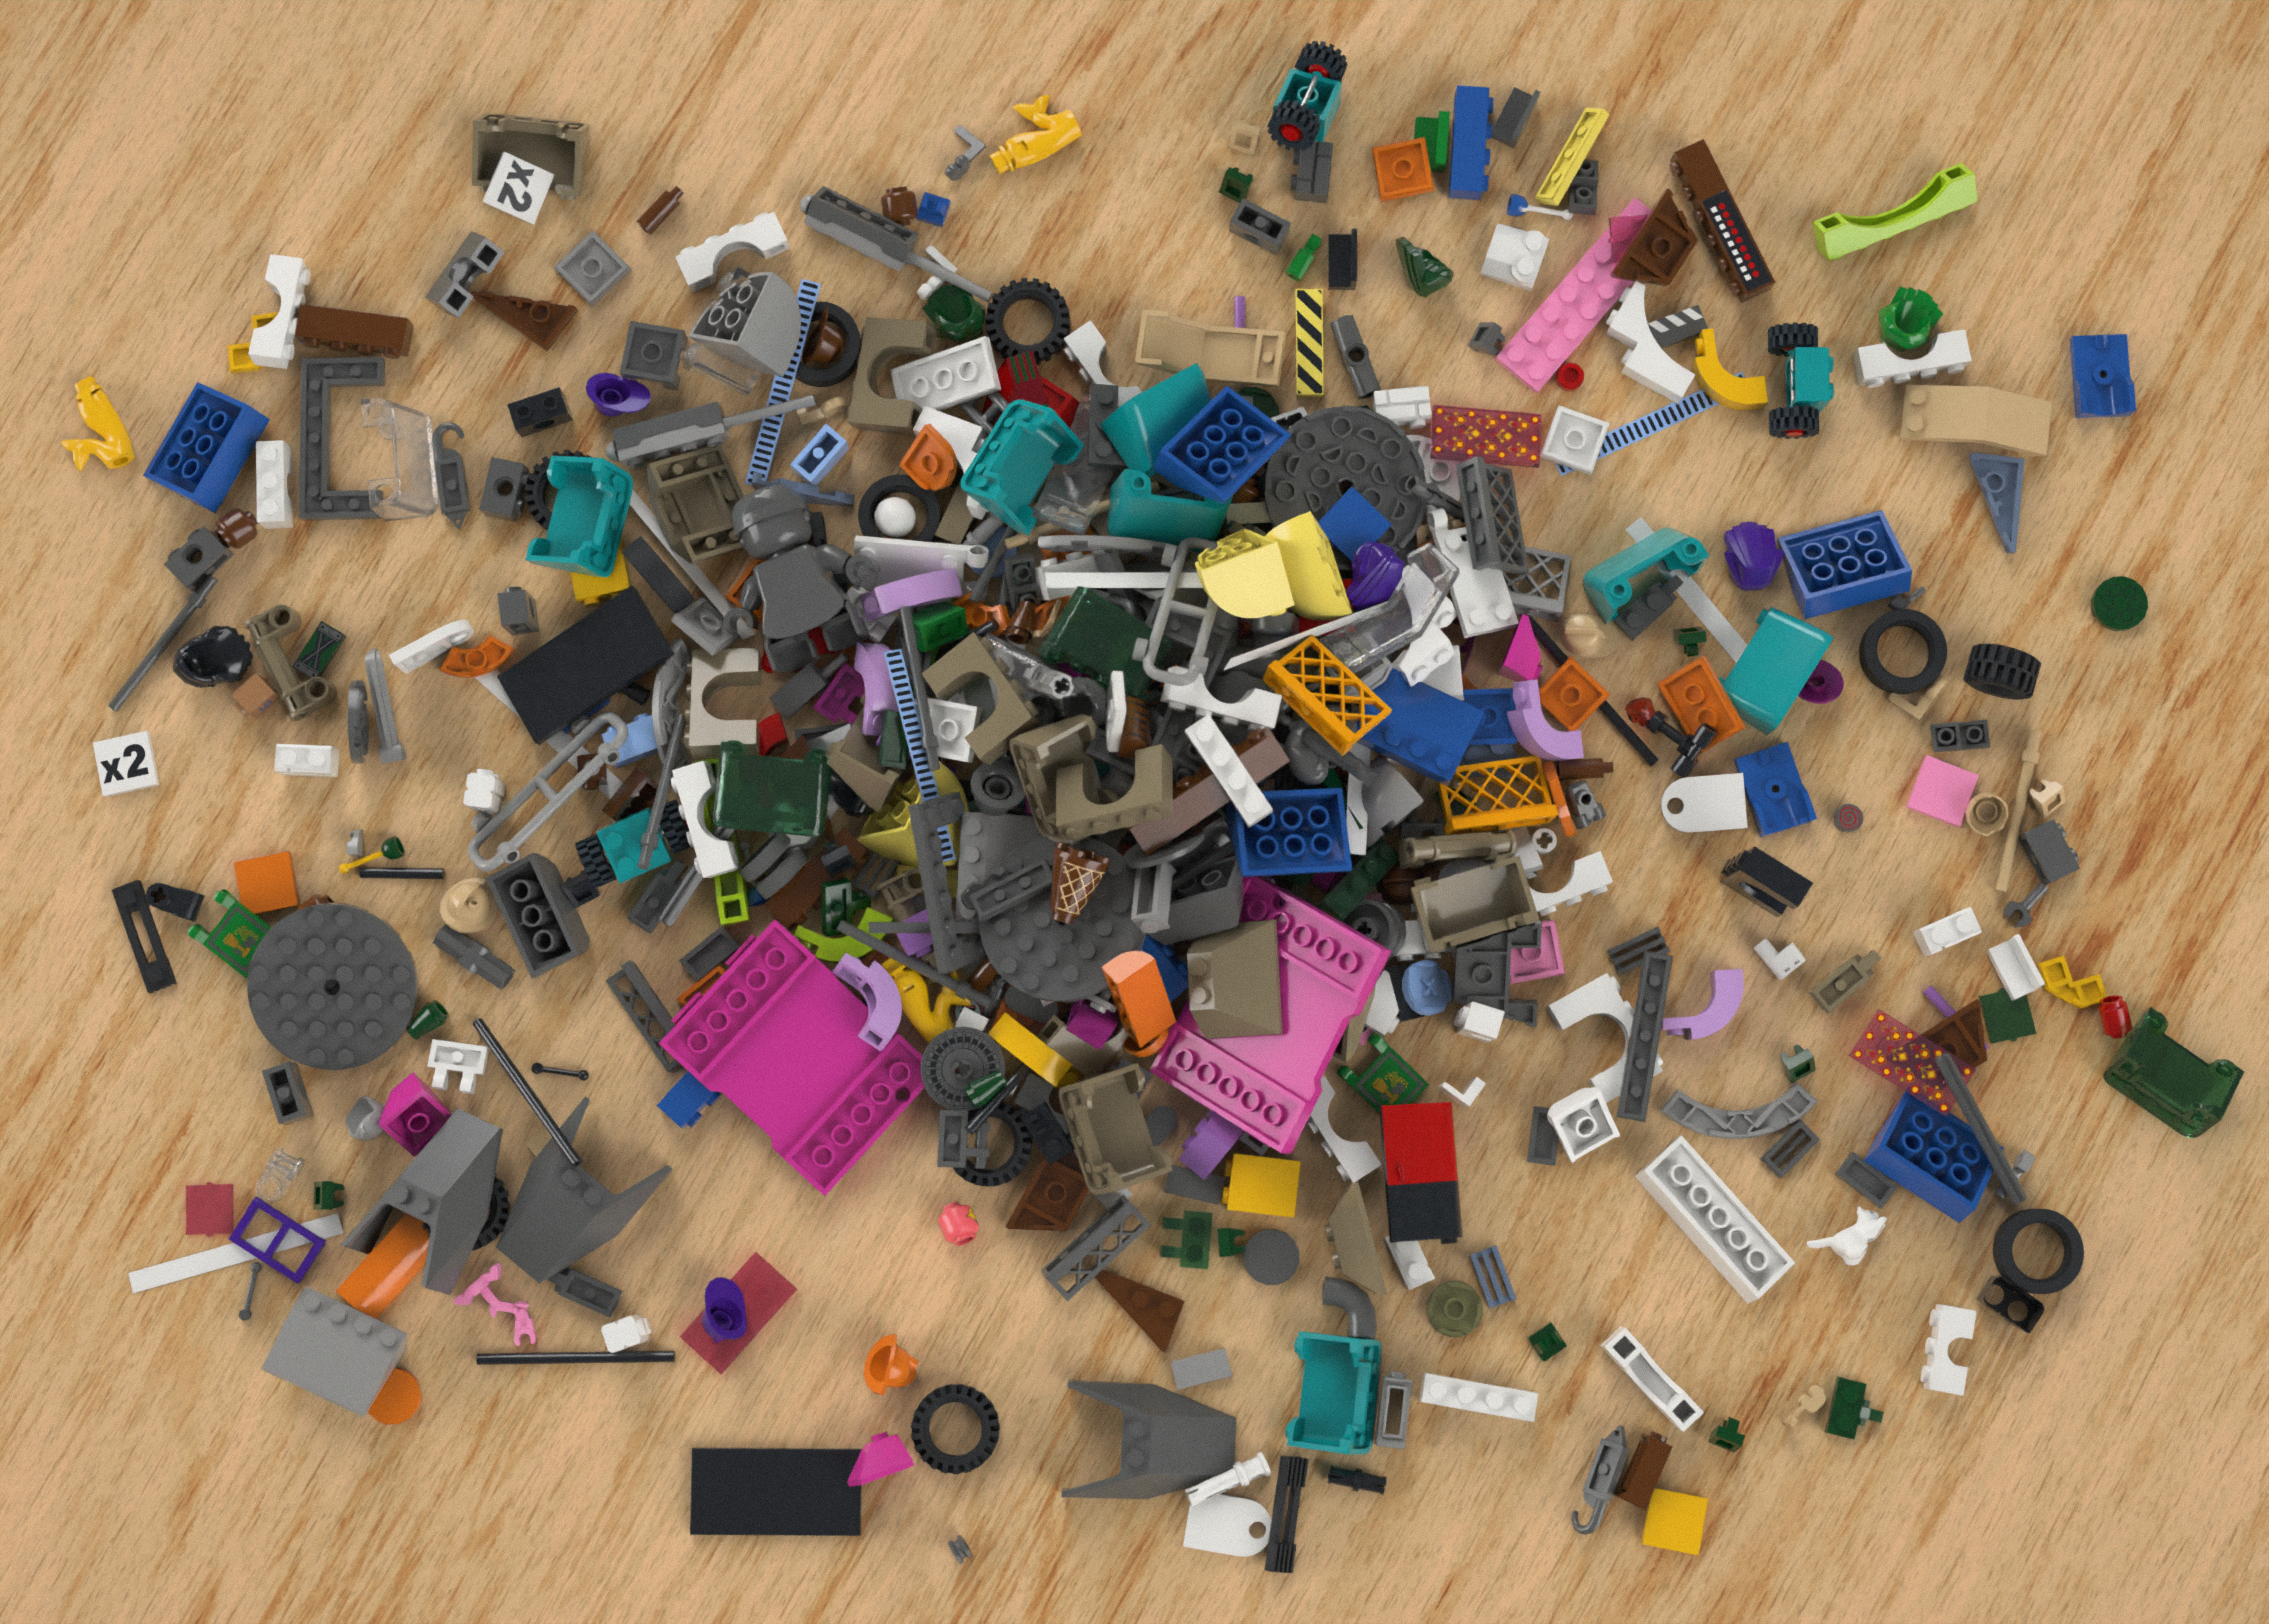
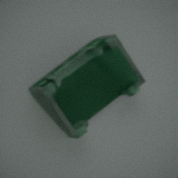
M721 741L713 823L723 828L815 837L824 834L828 817L832 768L828 765L829 758L825 756L827 752L822 749H813L805 754L804 760L748 754V748L740 741Z
M2149 1007L2140 1016L2106 1067L2103 1078L2114 1089L2179 1134L2189 1138L2199 1137L2222 1120L2245 1071L2227 1059H2217L2210 1064L2206 1063L2164 1034L2169 1026L2167 1019L2162 1013Z

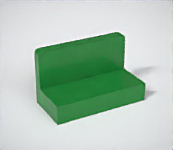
M1439 111L1438 118L1416 117L1414 139L1425 137L1431 172L1444 173L1450 112Z
M944 601L912 614L918 650L922 652L929 651L968 634L965 609Z

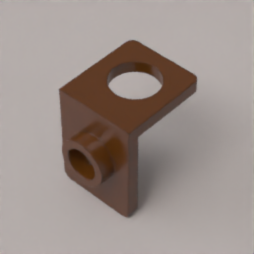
M598 753L577 756L578 773L584 768L586 762L592 760ZM606 763L600 767L596 775L591 776L581 786L583 790H596L600 788L599 785L607 784Z

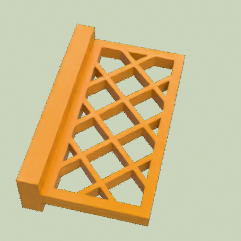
M1310 635L1279 661L1275 660L1268 665L1263 677V681L1276 694L1282 695V699L1342 756L1350 751L1354 743L1390 715L1392 711L1386 703L1313 635ZM1311 646L1319 653V659L1304 658V650ZM1288 663L1300 664V674H1291L1284 666ZM1305 665L1319 666V676L1305 675ZM1324 667L1335 668L1339 672V678L1324 677ZM1305 682L1320 683V693L1310 692L1305 688ZM1325 684L1339 685V695L1325 694ZM1344 686H1354L1359 691V697L1344 696ZM1325 701L1340 702V712H1331L1325 706ZM1345 703L1359 704L1360 714L1345 713ZM1364 704L1374 705L1380 713L1377 716L1365 715ZM1345 720L1360 721V729L1354 734L1346 726Z
M1536 756L1458 766L1454 777L1461 782L1455 791L1436 781L1446 825L1443 827L1445 835L1497 831L1550 823L1558 815L1556 804L1552 805L1541 759ZM1534 764L1536 776L1533 780L1520 772L1523 765ZM1498 768H1504L1513 774L1507 784L1494 776ZM1478 771L1487 778L1481 788L1467 779L1471 772ZM1515 777L1529 785L1523 795L1510 787ZM1490 780L1503 789L1497 799L1484 790ZM1463 784L1477 792L1471 802L1458 794ZM1531 788L1541 794L1543 803L1534 804L1526 798ZM1505 792L1519 800L1515 807L1509 808L1500 802ZM1480 795L1493 804L1489 811H1482L1474 805ZM1453 799L1467 807L1462 815H1452L1450 804Z

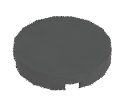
M1266 1229L1254 1234L1247 1242L1246 1251L1244 1252V1265L1248 1273L1257 1282L1265 1285H1279L1289 1280L1296 1272L1299 1264V1250L1295 1241L1287 1233L1277 1229Z

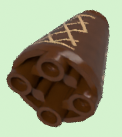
M1057 841L1053 852L1050 908L1053 913L1051 918L1073 924L1074 919L1079 917L1106 873L1110 858L1099 855L1098 852L1087 848L1079 850L1073 848L1074 846Z

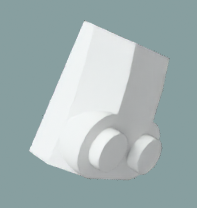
M1497 223L1480 275L1532 291L1549 238H1546L1539 231L1532 230L1527 232Z
M1597 1087L1582 1088L1553 1104L1547 1114L1549 1123L1554 1127L1572 1163L1584 1154L1620 1136L1601 1091Z

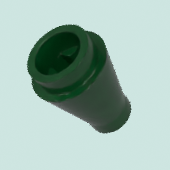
M438 1001L427 1002L406 1029L414 1039L418 1040L421 1036L444 1025L449 1014Z
M997 1070L992 1074L969 1082L968 1086L963 1090L972 1105L977 1108L980 1105L984 1106L1007 1082L1000 1071Z

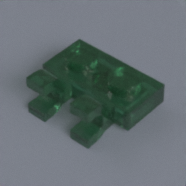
M1184 1210L1183 1219L1163 1217L1162 1228L1182 1230L1181 1247L1160 1245V1257L1180 1258L1179 1267L1208 1269L1213 1213Z

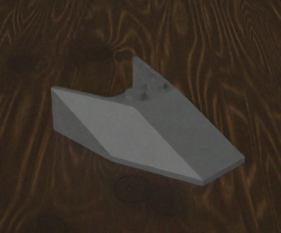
M586 1096L560 1127L571 1145L586 1108L591 1104ZM551 1138L530 1164L496 1248L540 1284L618 1236L669 1176L672 1168L667 1165L624 1192L613 1194L580 1166L574 1168L554 1139Z
M457 1108L341 1245L369 1254L373 1250L393 1207L428 1223L431 1227L421 1286L451 1295L488 1217L503 1129Z
M1069 1379L1068 1388L1117 1407L1122 1411L1120 1472L1116 1476L1075 1488H1063L1061 1497L1149 1499L1196 1486L1233 1469L1236 1417L1154 1384Z

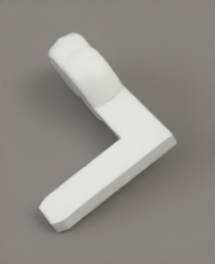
M930 245L925 249V253L935 263L954 273L957 272L958 269L933 246ZM936 275L932 276L927 283H924L917 291L918 296L923 300L929 299L945 280Z

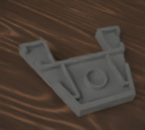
M1541 921L1456 945L1453 985L1454 1002L1467 1005L1472 1001L1505 1011L1503 1018L1512 1021L1515 1019L1524 1022L1528 1026L1536 1027L1537 1000L1509 999L1511 949L1541 948Z

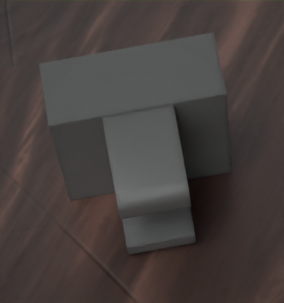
M1480 322L1468 346L1475 352L1497 355L1499 351L1493 345L1496 341H1505V336L1501 333L1502 327L1495 322Z

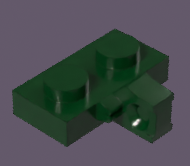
M848 878L821 883L822 933L826 937L842 934V932L837 930L841 920L852 925V916L856 914V911L867 909V907L871 908V898L863 891L855 892L851 890V881Z
M1840 1377L1836 1378L1825 1428L1826 1433L1855 1440L1857 1426H1865L1866 1419L1882 1423L1884 1412L1869 1408L1870 1401L1864 1400L1867 1384Z

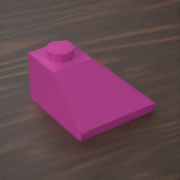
M1523 614L1514 630L1498 675L1516 682L1538 680L1543 665L1539 664L1541 654L1529 617Z
M412 1072L391 1091L378 1124L415 1157L451 1117L452 1113L433 1090Z
M887 1431L871 1436L872 1442L863 1446L847 1480L849 1487L863 1485L915 1466L897 1434L888 1436Z

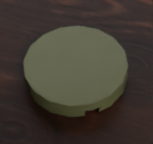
M1448 1281L1438 1285L1431 1292L1427 1301V1316L1430 1324L1439 1333L1448 1337H1462L1471 1333L1479 1325L1483 1316V1303L1479 1294L1472 1286L1461 1281Z

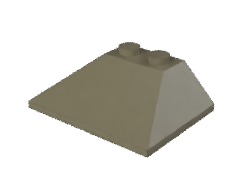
M721 445L698 449L647 465L649 500L672 551L690 564L742 549L740 538L736 537L734 532L732 513L734 505L744 495Z
M1276 920L1241 922L1234 928L1223 930L1217 934L1211 933L1199 936L1194 939L1187 953L1190 1011L1205 1038L1283 1034Z
M1359 1183L1347 1184L1328 1217L1329 1224L1324 1225L1328 1242L1333 1241L1336 1252L1331 1253L1335 1269L1340 1268L1342 1274L1375 1294L1387 1295Z

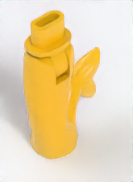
M1049 95L1039 97L1033 105L1026 103L1014 105L1013 109L1046 131L1021 133L1007 140L1004 147L1002 145L999 146V151L989 155L998 174L1007 170L1013 172L1015 169L1039 162L1081 137V130L1072 112L1066 110L1058 114L1048 115L1046 110Z
M92 376L74 385L77 391L75 399L78 402L80 416L88 427L105 439V441L97 439L61 441L62 446L67 451L73 453V461L76 468L82 471L90 454L96 455L109 469H117L129 464L135 458L129 434L109 398L103 392L102 386L97 385Z
M892 958L881 964L890 974L898 988L902 1011L928 1043L943 1031L954 1028L950 1016V1007L952 1005H972L970 999L965 998L964 1000L956 996L955 991L943 986L941 993L935 1001L933 1012H931L927 986L920 973ZM953 970L950 977L959 981L956 971Z

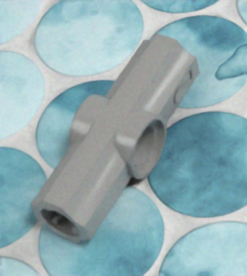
M1043 664L1026 668L1022 676L1025 679V686L1027 688L1043 693L1052 699H1062L1065 696H1070L1074 689L1071 682L1072 677L1052 670Z

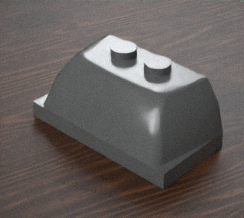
M532 853L486 878L531 978H537L583 954L589 948L590 938L575 906L563 891L562 883L564 881L558 868L548 858Z
M1236 856L1219 860L1173 890L1170 897L1168 917L1170 929L1147 934L1160 943L1169 945L1184 940H1194L1199 936L1211 933L1217 934L1223 930L1238 926L1243 904L1244 884Z

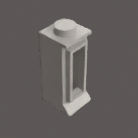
M1169 862L1156 865L1155 871H1152L1149 867L1136 868L1131 920L1144 933H1156L1159 930L1170 929L1168 917L1172 876L1177 871Z
M1390 1371L1389 1376H1382L1375 1436L1376 1446L1405 1449L1413 1382L1411 1379H1406L1407 1373ZM1390 1388L1403 1389L1398 1435L1385 1433Z

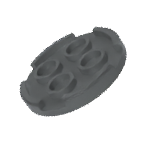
M362 680L351 681L348 696V740L350 757L353 764H364L365 758L363 755L368 753L369 718H367V705L364 704L368 697L366 685Z

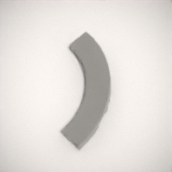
M1055 535L1038 537V546L1051 552L1095 550L1111 552L1117 550L1118 553L1122 554L1133 552L1162 560L1166 543L1113 536ZM1190 549L1187 552L1185 561L1191 559Z
M681 638L674 639L670 644L675 654L659 665L653 689V730L663 766L676 716L679 714L678 691L682 687L688 672L687 663L692 661V654ZM682 741L674 770L692 764Z
M1795 1083L1787 1092L1768 1104L1749 1110L1729 1111L1701 1104L1678 1089L1659 1111L1682 1127L1696 1133L1724 1139H1744L1770 1134L1786 1127L1806 1114L1818 1101L1798 1083Z

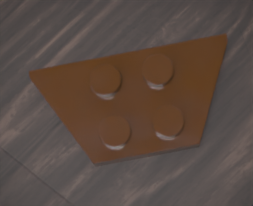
M1670 189L1664 190L1611 272L1610 276L1612 278L1668 286L1676 276L1698 239L1693 230L1687 225V219L1683 211L1678 210L1671 197L1673 193Z
M1975 999L1901 1046L1903 1050H1895L1897 1053L1894 1052L1897 1060L1893 1061V1052L1885 1056V1058L1903 1070L1910 1068L1908 1073H1914L1915 1077L1932 1087L1938 1085V1090H1941L1948 1084L1935 1062L1934 1050L1938 1051L1941 1049L1942 1054H1950L1961 1076L1964 1075L1963 1068L1970 1067L1973 1070L1987 1061L1980 1001ZM1915 1043H1916L1915 1046L1912 1045V1048H1913V1049H1912V1051H1911L1910 1044H1915ZM1925 1044V1048L1919 1047L1917 1049H1928L1930 1057L1922 1059L1920 1051L1916 1049L1919 1058H1915L1916 1052L1914 1047ZM1905 1051L1908 1060L1900 1062L1897 1054ZM1931 1064V1065H1932V1068H1930V1069H1929V1068H1923V1069H1924V1070H1923V1074L1925 1075L1926 1078H1923V1079H1922V1077H1921V1075H1922L1921 1068H1922V1067H1927L1928 1065ZM1934 1069L1937 1077L1929 1080L1926 1071Z
M1074 1152L1067 1154L1051 1165L1045 1156L1043 1157L1005 1226L1006 1228L1068 1231L1089 1192L1078 1157Z

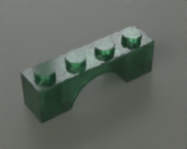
M1380 838L1366 850V855H1361L1352 865V871H1349L1324 895L1315 907L1335 919L1343 921L1399 860L1398 853L1383 838Z

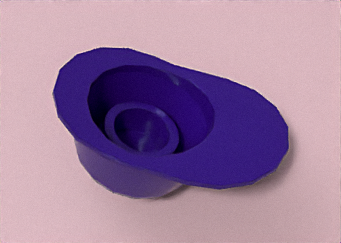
M610 373L596 374L586 384L587 395L593 401L594 407L598 412L609 417L618 416L623 413L638 412L649 404L651 398L649 389L645 385Z
M724 1277L713 1279L705 1289V1311L702 1315V1326L706 1333L713 1338L714 1343H720L727 1339H739L747 1330L743 1293L737 1284Z

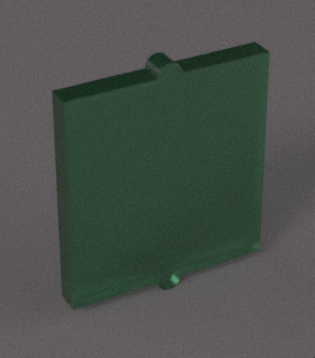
M2001 988L1996 993L1978 996L1990 1044L2006 1040L2014 1042L2017 1038L2036 1034L2027 995L2011 1001L2007 991Z

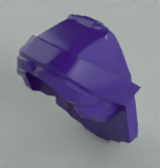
M1757 522L1740 523L1739 526H1733L1732 530L1725 531L1723 539L1728 550L1724 555L1732 582L1739 589L1745 591L1762 590L1769 587L1784 554L1783 550L1776 548L1774 530L1766 528V525H1758Z
M1368 541L1355 552L1351 567L1353 570V582L1345 591L1348 600L1355 606L1356 610L1362 611L1389 601L1396 588L1404 585L1402 577L1404 562L1391 547Z

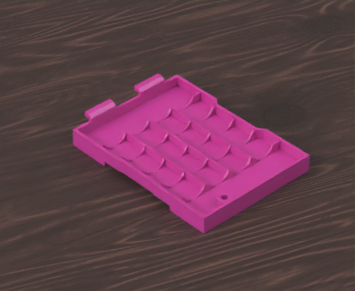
M1249 876L1243 878L1244 893L1239 923L1276 920L1283 1034L1206 1039L1190 1011V1001L1188 998L1178 1021L1171 1026L1166 1042L1159 1050L1150 1072L1173 1085L1201 1105L1237 1125L1241 1130L1267 1146L1274 1148L1280 1153H1292L1322 1092V1075L1350 1019L1361 1014L1391 950L1262 876ZM1283 899L1285 900L1284 906L1281 904Z
M774 920L758 938L752 934L725 962L730 968L704 995L697 992L671 1020L676 1025L658 1044L707 1089L714 1092H722L771 1137L772 1148L821 1194L826 1196L925 1088L921 1078L922 1055L897 1032L894 1033L881 1052L858 1037L868 1019V1007L848 990L806 947L780 923ZM904 1091L906 1093L905 1098L900 1099L898 1092Z

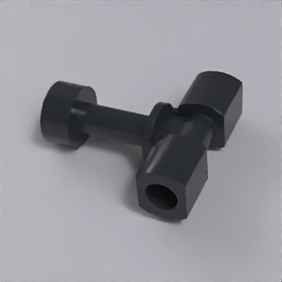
M1658 710L1651 717L1646 728L1653 734H1657L1660 731L1679 745L1677 751L1680 755L1671 769L1679 776L1685 778L1697 764L1698 760L1696 757L1700 751L1708 748L1718 734V731L1711 725L1702 723L1694 735L1689 733L1685 737L1666 723L1668 716Z

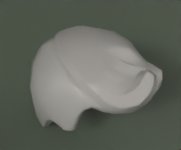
M360 1097L346 1119L349 1135L361 1141L373 1140L383 1132L378 1122L384 1106L369 1097Z

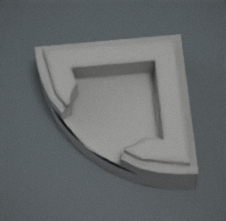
M352 830L349 833L351 841L347 842V854L354 858L364 857L363 830Z

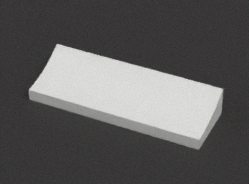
M1682 1135L1676 1138L1665 1150L1634 1176L1747 1304L1758 1300L1795 1264L1791 1257Z

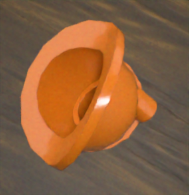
M893 1333L881 1338L868 1353L864 1366V1378L866 1385L875 1394L884 1395L887 1387H904L911 1383L916 1376V1367L919 1361L897 1345L896 1334Z

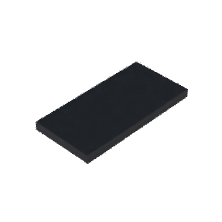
M631 585L498 675L497 678L533 741L541 745L675 653L639 592Z
M692 1448L690 1535L860 1536L862 1485L849 1487L847 1480L862 1448Z

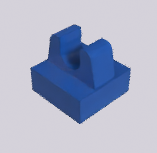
M924 192L918 216L916 217L917 220L943 228L951 204L950 199Z

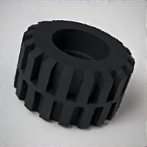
M1978 644L1972 647L1963 680L1972 688L1989 695L2013 700L2029 699L2033 696L2041 662L2032 655L2012 647L1998 644Z

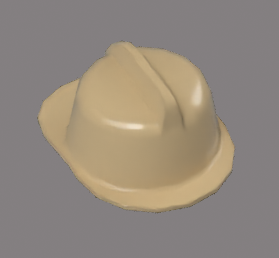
M1575 614L1560 620L1555 627L1554 640L1567 656L1601 658L1607 657L1619 646L1620 633L1613 621L1605 624L1600 615Z

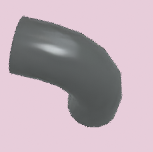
M1325 1276L1322 1288V1305L1337 1306L1346 1311L1349 1319L1347 1336L1375 1339L1377 1327L1376 1313L1368 1294L1353 1282Z

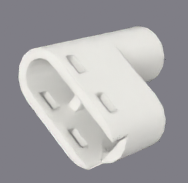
M1765 938L1753 948L1779 980L1785 978L1806 961L1793 942L1780 952H1777L1767 938Z

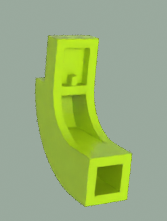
M867 907L857 928L884 941L889 933H869V922L895 921L893 918ZM799 925L794 933V936L800 939L799 942L804 947L813 950L817 946L818 950L815 957L824 962L838 964L845 953L860 960L875 950L850 936L838 939L827 938Z

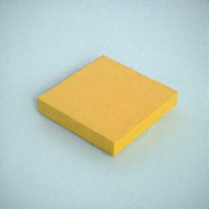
M1655 1488L1647 1506L1641 1544L1699 1556L1708 1498Z

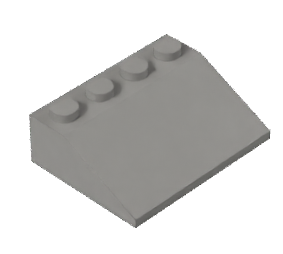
M963 813L955 922H979L976 910L967 909L961 901L962 892L971 882L982 883L994 866H1000L1018 848L1043 837L1036 828L1032 816L1008 814L990 816L985 813Z
M305 1287L292 1307L262 1366V1370L361 1417H365L405 1352L407 1333L311 1288Z

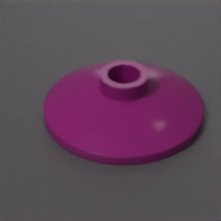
M1820 660L1798 696L1805 701L1815 704L1830 703L1841 695L1844 687L1843 677L1832 664Z

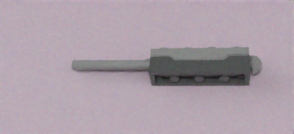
M825 186L814 195L804 196L800 201L802 212L807 214L804 224L812 227L815 231L824 233L836 239L839 243L860 251L864 256L872 257L884 263L890 269L901 271L907 263L914 264L986 302L990 301L993 292L913 252L919 236L918 233Z
M810 395L729 417L724 416L723 408L718 402H713L612 429L615 442L612 441L607 445L606 455L614 462L620 461L625 467L637 468L645 464L644 461L667 459L671 457V454L678 452L682 454L688 453L704 445H708V447L719 446L724 443L723 440L730 439L728 430L733 426L816 405L815 397Z

